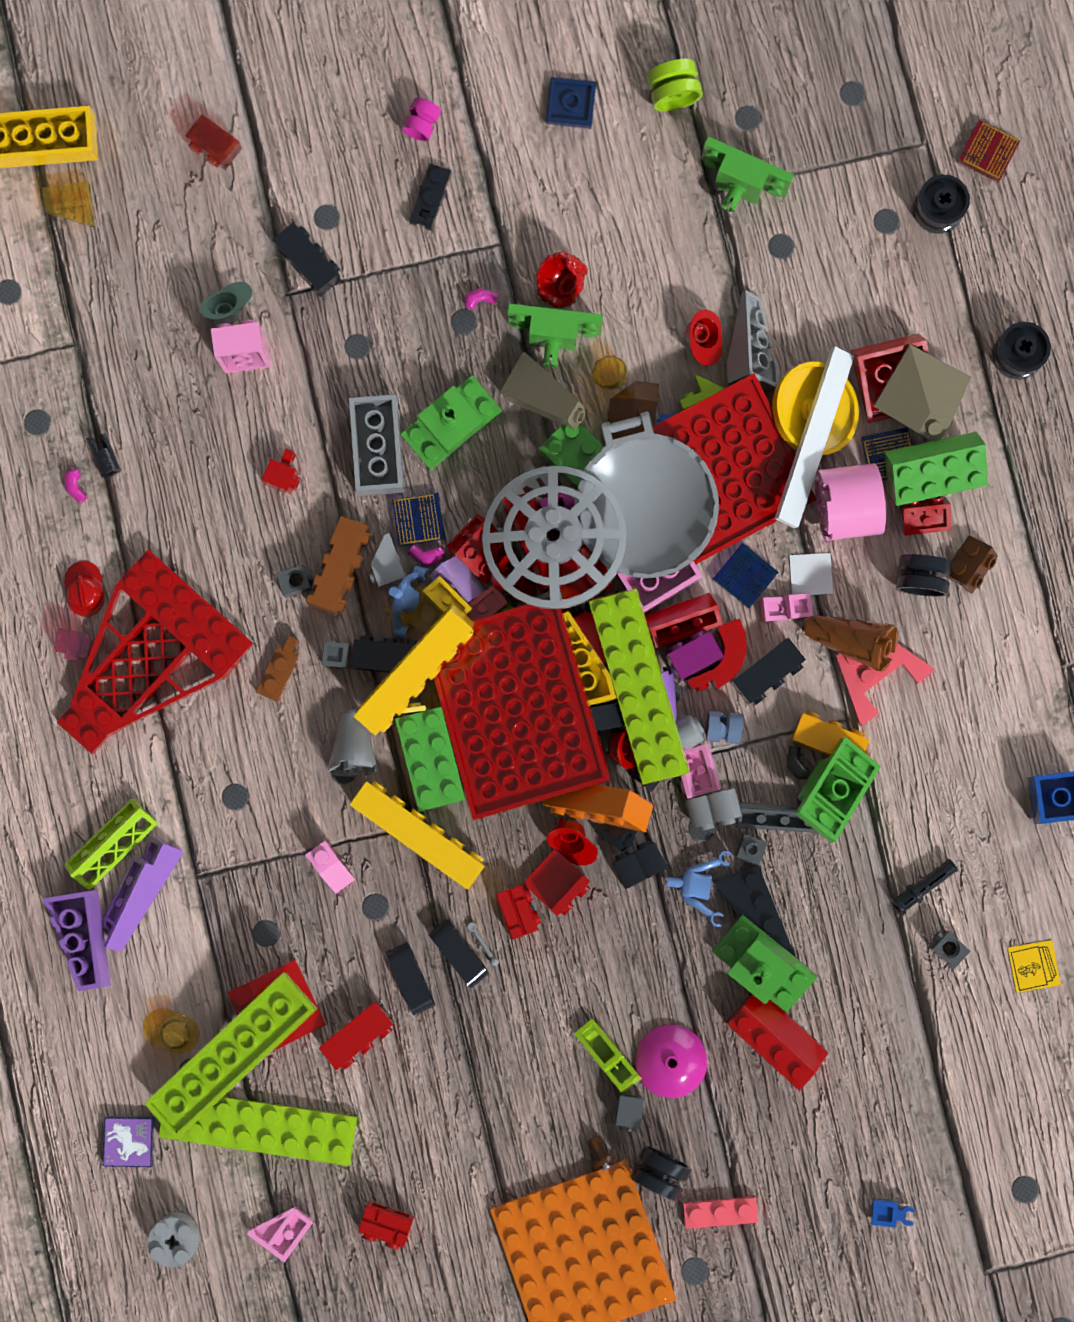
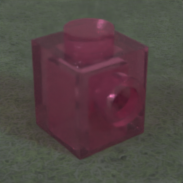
M58 628L53 651L65 654L64 659L78 662L79 658L86 659L87 654H90L93 641L91 636L86 633Z

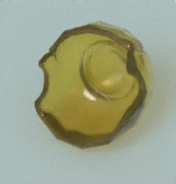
M605 356L595 362L591 375L598 387L603 390L614 391L625 383L628 368L619 357Z

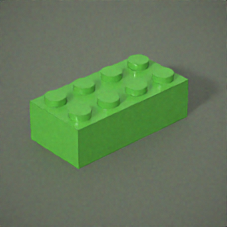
M581 423L576 430L561 425L539 447V454L551 466H564L584 471L588 463L604 446ZM559 473L577 491L581 478L568 473Z
M977 431L885 452L888 493L896 506L988 486L986 444Z
M442 707L396 718L395 721L418 811L421 812L466 800Z

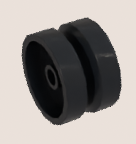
M940 174L931 177L923 184L914 201L913 213L916 222L930 233L943 234L952 231L959 225L970 206V194L967 186L960 179L952 175Z
M1019 322L1011 325L997 339L993 347L992 358L995 367L1001 374L1010 379L1022 380L1031 377L1046 363L1050 356L1051 343L1049 336L1042 327L1032 322Z
M920 554L900 556L898 568L906 574L897 577V591L930 597H943L949 594L950 583L941 577L951 574V560Z
M644 1145L639 1158L649 1167L634 1165L629 1177L634 1182L662 1197L678 1201L683 1189L673 1179L687 1181L692 1168L664 1151Z

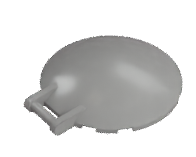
M648 411L641 413V416L615 423H602L606 447L588 463L583 472L594 476L603 483L614 495L621 507L626 524L627 541L624 558L618 572L637 578H655L672 574L684 568L705 549L716 527L719 499L717 487L709 468L701 457L684 443L668 436L654 434ZM644 425V432L618 439L613 438L612 433ZM581 478L577 491L586 495L595 486ZM602 493L592 503L600 513L604 529H618V521L614 509ZM575 498L576 505L579 502V500ZM586 508L577 517L582 529H596L594 518L589 509ZM583 539L588 549L593 553L596 539ZM604 539L603 548L598 559L609 568L615 559L619 539Z

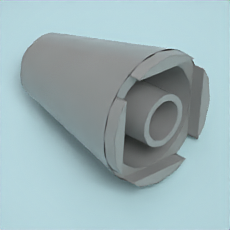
M357 709L346 710V713L342 714L328 769L329 772L332 771V774L337 776L357 777V773L365 772V776H368L377 771L369 731L353 717Z

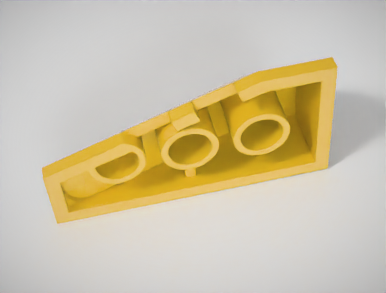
M565 612L564 617L590 707L616 699L610 673L570 612Z

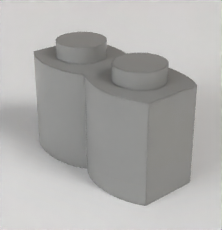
M735 788L686 800L692 827H700L701 831L715 828L714 823L721 822L722 826L736 823L735 818L742 816Z

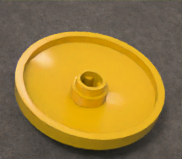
M806 362L795 366L782 376L775 388L772 402L774 421L782 438L796 451L826 363ZM848 379L846 380L822 456L837 452L846 446L857 428L859 418L858 401Z

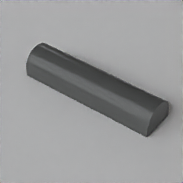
M738 802L742 815L736 818V827L818 833L795 814L799 806Z

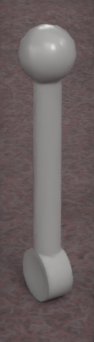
M474 922L469 923L467 926L468 930L474 933L490 958V964L497 966L499 959L494 957L477 931V925Z

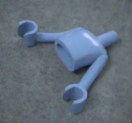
M415 566L413 572L405 576L397 588L391 587L389 590V594L394 597L392 618L395 624L393 636L396 638L408 639L406 638V632L411 627L402 625L400 613L401 611L412 613L416 610L420 595L418 591L410 586V582L413 580L426 582L425 573L426 571L429 572L428 568Z
M729 851L721 852L716 859L687 868L681 879L667 878L666 886L680 888L683 901L708 916L710 924L715 928H720L722 925L715 924L713 918L715 916L724 917L723 914L719 912L714 913L700 901L696 900H709L712 875L696 872L705 871L718 865L729 866L731 863H725L721 859L722 855L731 856L732 854Z

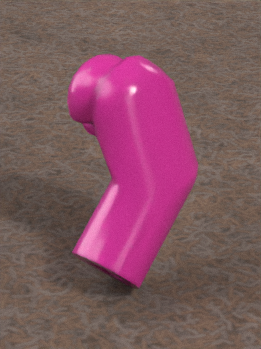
M478 288L465 295L464 305L468 309H474L477 303L481 301L496 305L499 294Z
M415 544L408 552L410 556L425 566L439 563L445 554L441 547H434V549L423 551Z

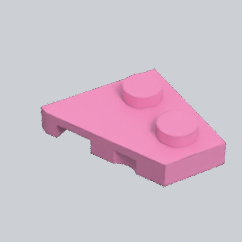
M293 1207L251 1229L247 1235L282 1262H285L314 1220L297 1207Z

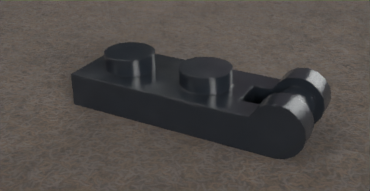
M429 163L409 224L414 226L418 224L425 226L426 230H433L452 174L450 169ZM421 212H427L429 213V216H421Z

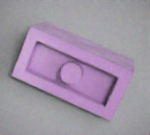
M456 556L441 563L429 575L433 581L440 576L467 604L486 591L474 574Z

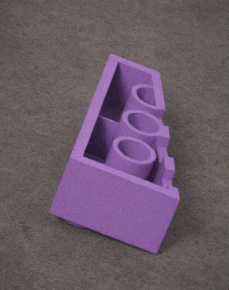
M98 890L43 898L44 905L48 908L51 916V923L59 936L61 949H64L68 959L67 964L77 990L84 991L111 986L106 947H104L105 938Z

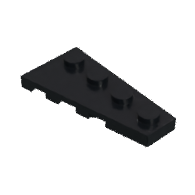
M759 865L714 882L738 917L741 915L745 916L789 953L794 955Z

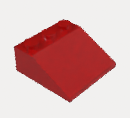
M919 333L851 350V355L854 356V372L868 423L892 418L873 405L909 344L928 353L927 340Z
M296 959L227 992L238 1016L282 973L286 972L315 1005L317 1010L273 1051L326 1025Z

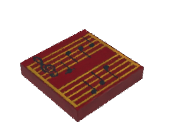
M979 120L957 162L999 182L1021 140Z

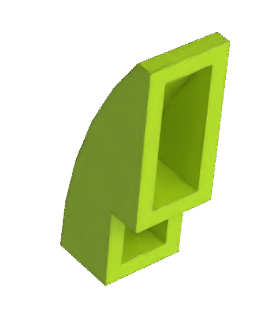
M593 1018L574 1033L620 1092L624 1094L642 1079Z

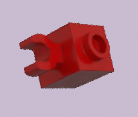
M286 448L281 462L270 459L261 480L264 485L291 495L292 490L298 488L301 478L298 477L299 472L297 469L291 467L296 457L295 451Z

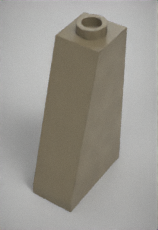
M522 352L500 391L509 402L574 430L583 422L587 411L577 398L524 352Z

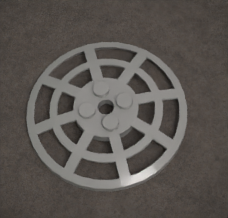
M548 466L525 472L502 488L487 512L483 526L482 541L488 567L504 590L528 605L545 609H562L590 600L609 585L622 564L626 551L627 532L621 507L614 495L603 483L594 476L578 469L564 466ZM548 473V486L534 489L521 498L511 490L527 478ZM558 473H568L581 477L592 483L595 487L589 493L583 495L572 488L558 486ZM548 493L547 507L535 511L527 504L534 497ZM558 493L570 495L578 499L579 502L571 510L558 506ZM602 493L614 509L618 521V529H604L600 513L592 503ZM505 496L514 506L506 518L504 531L490 533L493 514ZM586 508L589 509L594 518L596 529H582L577 517ZM520 510L529 518L525 530L511 531L513 520ZM557 529L560 531V538L557 541H549L547 539V533L550 530ZM596 539L594 551L587 560L579 552L582 540ZM604 539H619L615 559L608 572L603 576L594 567V564L601 554ZM525 540L529 553L519 562L513 552L511 541ZM504 542L507 557L515 567L506 579L501 575L494 563L490 543ZM536 559L549 564V577L536 575L530 572L528 568ZM573 559L581 567L572 574L559 577V564ZM586 573L597 583L591 589L578 596L560 600L559 585L573 582ZM522 575L535 583L550 585V600L528 596L518 591L513 585Z

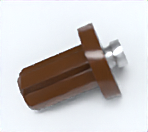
M599 1136L589 1139L587 1145L596 1162L592 1165L593 1169L595 1170L602 1166V1170L605 1171L611 1168L608 1163L615 1160L614 1155H608Z

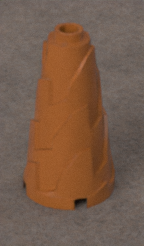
M814 615L806 618L802 625V631L811 640L819 642L822 646L837 651L844 657L880 672L885 671L890 665L892 659L888 658L890 652L895 653L898 641V629L892 624Z

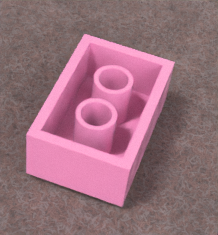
M244 320L240 322V325L233 326L229 323L217 325V328L211 329L214 357L225 374L271 367L268 339L259 322Z
M694 561L672 574L661 577L637 578L619 572L616 574V578L624 591L637 588L644 614L698 582L703 576Z

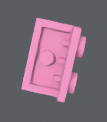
M709 744L684 750L690 772L681 776V788L687 798L721 790Z

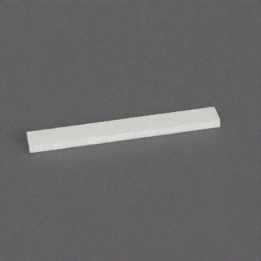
M836 346L830 350L775 516L776 520L792 528L799 527L854 359L853 355Z

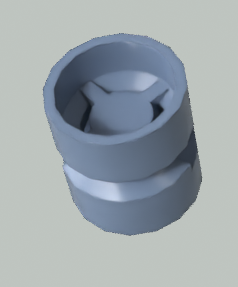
M709 711L706 741L720 742L724 739L726 743L740 744L743 714L728 713L727 716H724L723 712Z

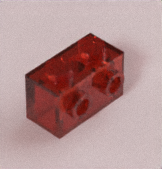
M202 114L185 135L189 143L188 147L198 155L200 152L207 157L206 160L215 168L220 166L226 170L242 149L239 140Z

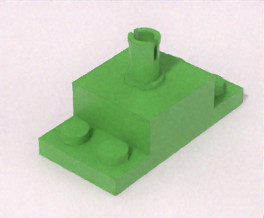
M709 136L705 142L701 161H704V164L710 168H719L714 186L728 192L721 204L724 210H727L729 203L732 202L728 211L735 212L740 198L757 204L763 189L768 190L767 192L772 196L786 197L794 174Z
M509 304V325H513V328L525 330L527 327H530L529 346L545 348L542 365L545 367H549L550 358H552L551 367H557L559 349L576 351L578 333L587 338H595L596 335L601 336L602 314Z
M472 375L457 388L452 386L417 415L418 420L403 431L401 436L431 471L502 413V409Z
M846 737L841 738L830 757L819 761L797 797L802 802L795 814L830 843L836 842L881 766Z
M743 915L738 918L711 951L730 966L727 974L764 1004L770 999L785 1012L789 1011L818 976Z

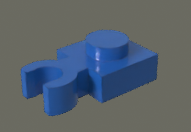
M873 1199L870 1223L876 1226L896 1228L897 1221H901L906 1226H912L914 1222L906 1220L905 1214L907 1212H915V1209L911 1206H903L901 1209H898L897 1201Z

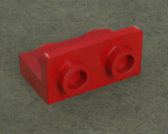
M939 496L899 505L902 510L903 534L905 536L952 530L951 503L946 497Z

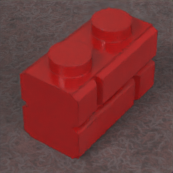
M519 885L495 894L511 940L539 930L537 925L542 923L537 910H531L529 902L533 901L529 888L524 889L523 885Z
M368 1201L358 1233H361L362 1238L365 1240L376 1242V1239L385 1241V1246L398 1250L399 1246L405 1247L414 1216Z

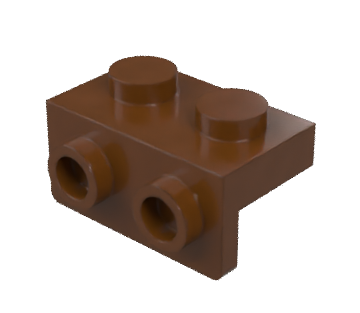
M969 535L952 559L951 574L946 576V578L964 586L967 592L973 594L975 589L982 585L988 570L995 566L998 555L992 546Z

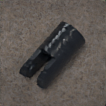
M100 434V440L104 448L101 450L98 449L93 437L86 438L101 478H108L118 474L121 468L107 434Z

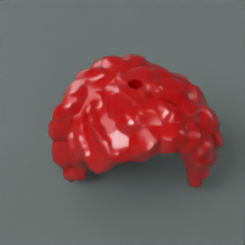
M564 251L548 255L545 261L540 263L538 273L535 275L538 286L536 289L537 295L542 301L547 302L554 308L571 307L572 304H575L584 288L585 275L588 273L586 265L575 255Z

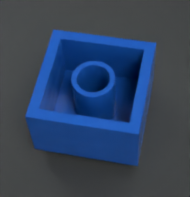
M1074 771L1027 777L1034 825L1074 820Z

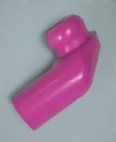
M72 468L64 474L65 491L79 504H82L88 495L78 487L77 480L80 479V471Z

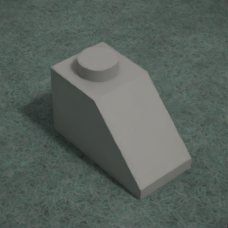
M389 533L384 535L371 563L373 571L369 572L373 586L378 584L380 590L400 583L405 577Z

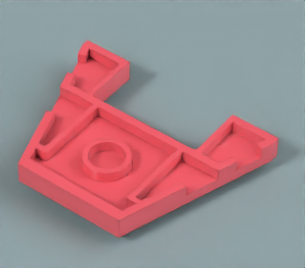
M899 644L896 646L895 653L890 652L888 658H891L892 661L883 672L873 670L862 663L844 657L841 653L835 656L860 726H863L879 714L864 693L900 665L905 668L916 684L935 671L933 667Z

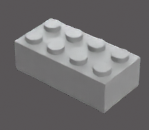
M396 394L349 398L355 489L357 495L404 493L399 408Z

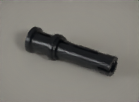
M947 859L946 862L930 872L915 885H907L906 890L896 898L891 897V903L904 916L909 908L916 903L920 904L922 902L923 896L955 872H958V868L952 860Z

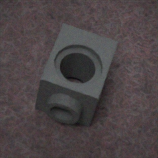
M304 565L276 573L282 595L285 598L312 591L313 574L311 569L307 570ZM294 576H302L303 581L300 586L294 587L291 585V579Z
M324 641L322 665L325 668L348 670L351 646L347 643Z
M744 834L741 837L734 857L754 865H760L767 842Z
M944 930L943 933L939 931L930 941L932 945L929 949L953 969L970 953V950L950 931ZM950 941L953 945V950L950 954L946 955L942 947L945 942Z
M619 1093L615 1124L620 1126V1130L634 1132V1128L640 1129L644 1098L642 1096Z

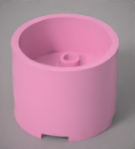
M875 463L817 470L820 477H815L816 509H818L820 521H823L819 527L824 541L884 533L886 525L885 496L880 471Z

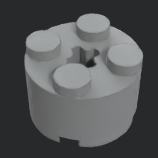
M181 1212L169 1213L162 1217L151 1229L148 1236L147 1245L151 1259L169 1268L186 1264L200 1244L201 1236L198 1225L189 1215ZM172 1235L178 1241L177 1244H173V1241L170 1239Z

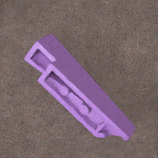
M151 836L143 859L133 855L103 919V928L108 930V937L104 947L119 952L123 950L183 855L181 849Z

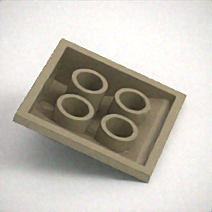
M909 344L873 406L930 440H941L953 420L971 376Z

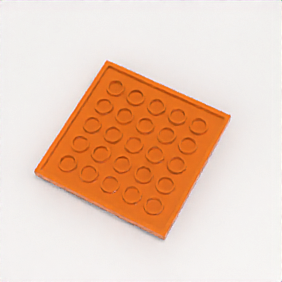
M627 1158L610 1164L611 1168L605 1171L601 1167L490 1208L529 1322H618L677 1300L635 1182L629 1177L631 1170Z

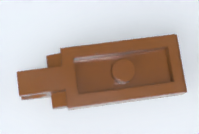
M289 636L284 646H278L256 693L279 702L298 661L299 653L295 652L299 643L298 639Z

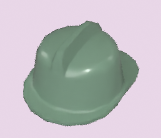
M234 282L203 300L200 305L201 315L212 320L215 326L223 323L233 324L239 318L240 310L252 298L253 291L251 286L245 282Z

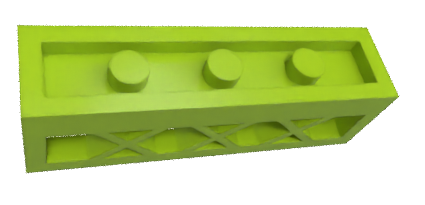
M132 797L64 866L72 878L90 891L158 823ZM142 817L148 821L143 828L135 829V824ZM122 836H130L129 842L126 845L118 846V840ZM105 853H112V858L108 862L100 863V859ZM95 869V875L88 882L81 877L87 870Z

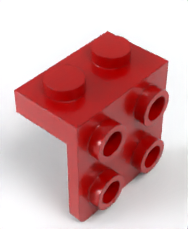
M553 850L524 882L525 886L557 917L560 914L565 916L573 908L574 905L571 902L575 897L582 898L590 889L588 886L590 880L557 850Z

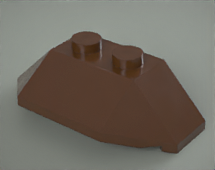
M635 381L610 399L607 422L611 424L634 418L648 411L652 426H654L659 384ZM644 425L612 434L614 439L641 433L645 429Z

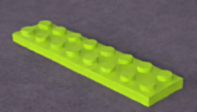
M637 588L590 600L589 604L642 784L689 774L690 770Z
M286 972L282 973L144 1104L175 1140L179 1139L313 1014L317 1008Z
M224 1096L177 1140L350 1166L358 1116ZM161 1124L158 1138L175 1140Z

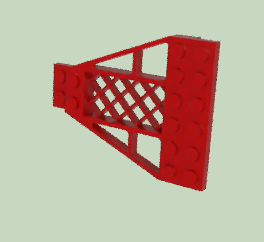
M148 549L116 584L72 698V706L57 723L87 751L94 754L110 736L120 732L123 728L222 679L224 680L240 663L239 660L254 643ZM122 591L128 594L146 612L145 616L125 636L109 623ZM153 619L159 622L155 624H149ZM160 627L161 640L148 641V628ZM109 628L120 638V643L95 671L90 673L106 629ZM165 629L177 639L165 640ZM144 630V641H134ZM178 642V655L166 656L165 643ZM161 643V656L149 657V644ZM144 644L145 657L132 658V645ZM128 647V658L117 659ZM193 653L215 673V676L185 691L171 679V675ZM174 659V661L166 668V660ZM162 660V673L150 674L149 661ZM145 661V674L133 675V662ZM128 662L129 675L116 676V663ZM112 665V676L101 677ZM146 677V691H134L133 678ZM150 677H158L150 686ZM129 678V692H117V679ZM112 679L113 693H100V680ZM166 681L180 692V694L137 714ZM95 682H96V692H95L93 689H91V687L95 684ZM143 694V695L134 703V695ZM130 695V708L118 709L117 696ZM113 696V707L101 697ZM118 712L126 713L124 714V716H121Z

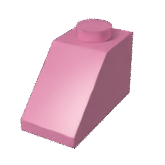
M328 841L322 842L306 854L316 871L335 894L355 880Z

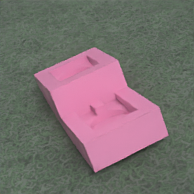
M810 593L760 599L762 622L795 620L813 616Z

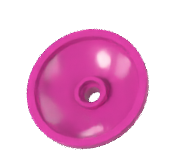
M663 1025L651 1030L643 1037L636 1050L635 1067L637 1073L642 1078L641 1082L649 1091L665 1098H678L691 1093L702 1082L707 1069V1054L701 1040L689 1029L678 1025ZM672 1058L677 1061L675 1067L668 1066V1061Z

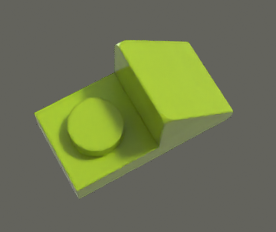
M695 375L694 383L698 394L690 392L683 395L678 404L680 411L724 389V387Z

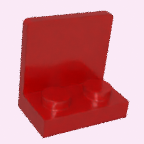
M477 513L445 548L460 559L482 583L486 584L491 579V574L488 572L489 567L484 555L482 541L485 518ZM491 524L490 533H498L499 531ZM504 542L490 543L491 554L496 564L507 555ZM512 546L513 552L515 554L516 549Z

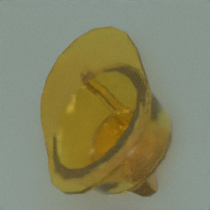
M160 1008L153 1010L144 1020L143 1031L146 1039L151 1044L162 1049L182 1054L193 1049L199 1041V1027L194 1019L170 1009Z

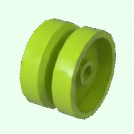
M676 59L654 67L646 74L648 88L653 91L651 100L655 110L666 112L682 109L697 102L703 96L701 83L696 79L698 72L693 60Z

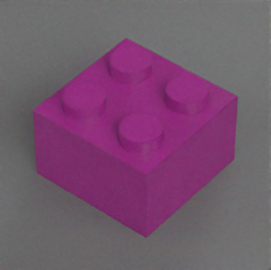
M700 631L691 636L688 640L689 643L683 646L682 642L667 651L669 654L665 660L668 666L673 668L678 684L719 662L724 657L710 631L706 634Z

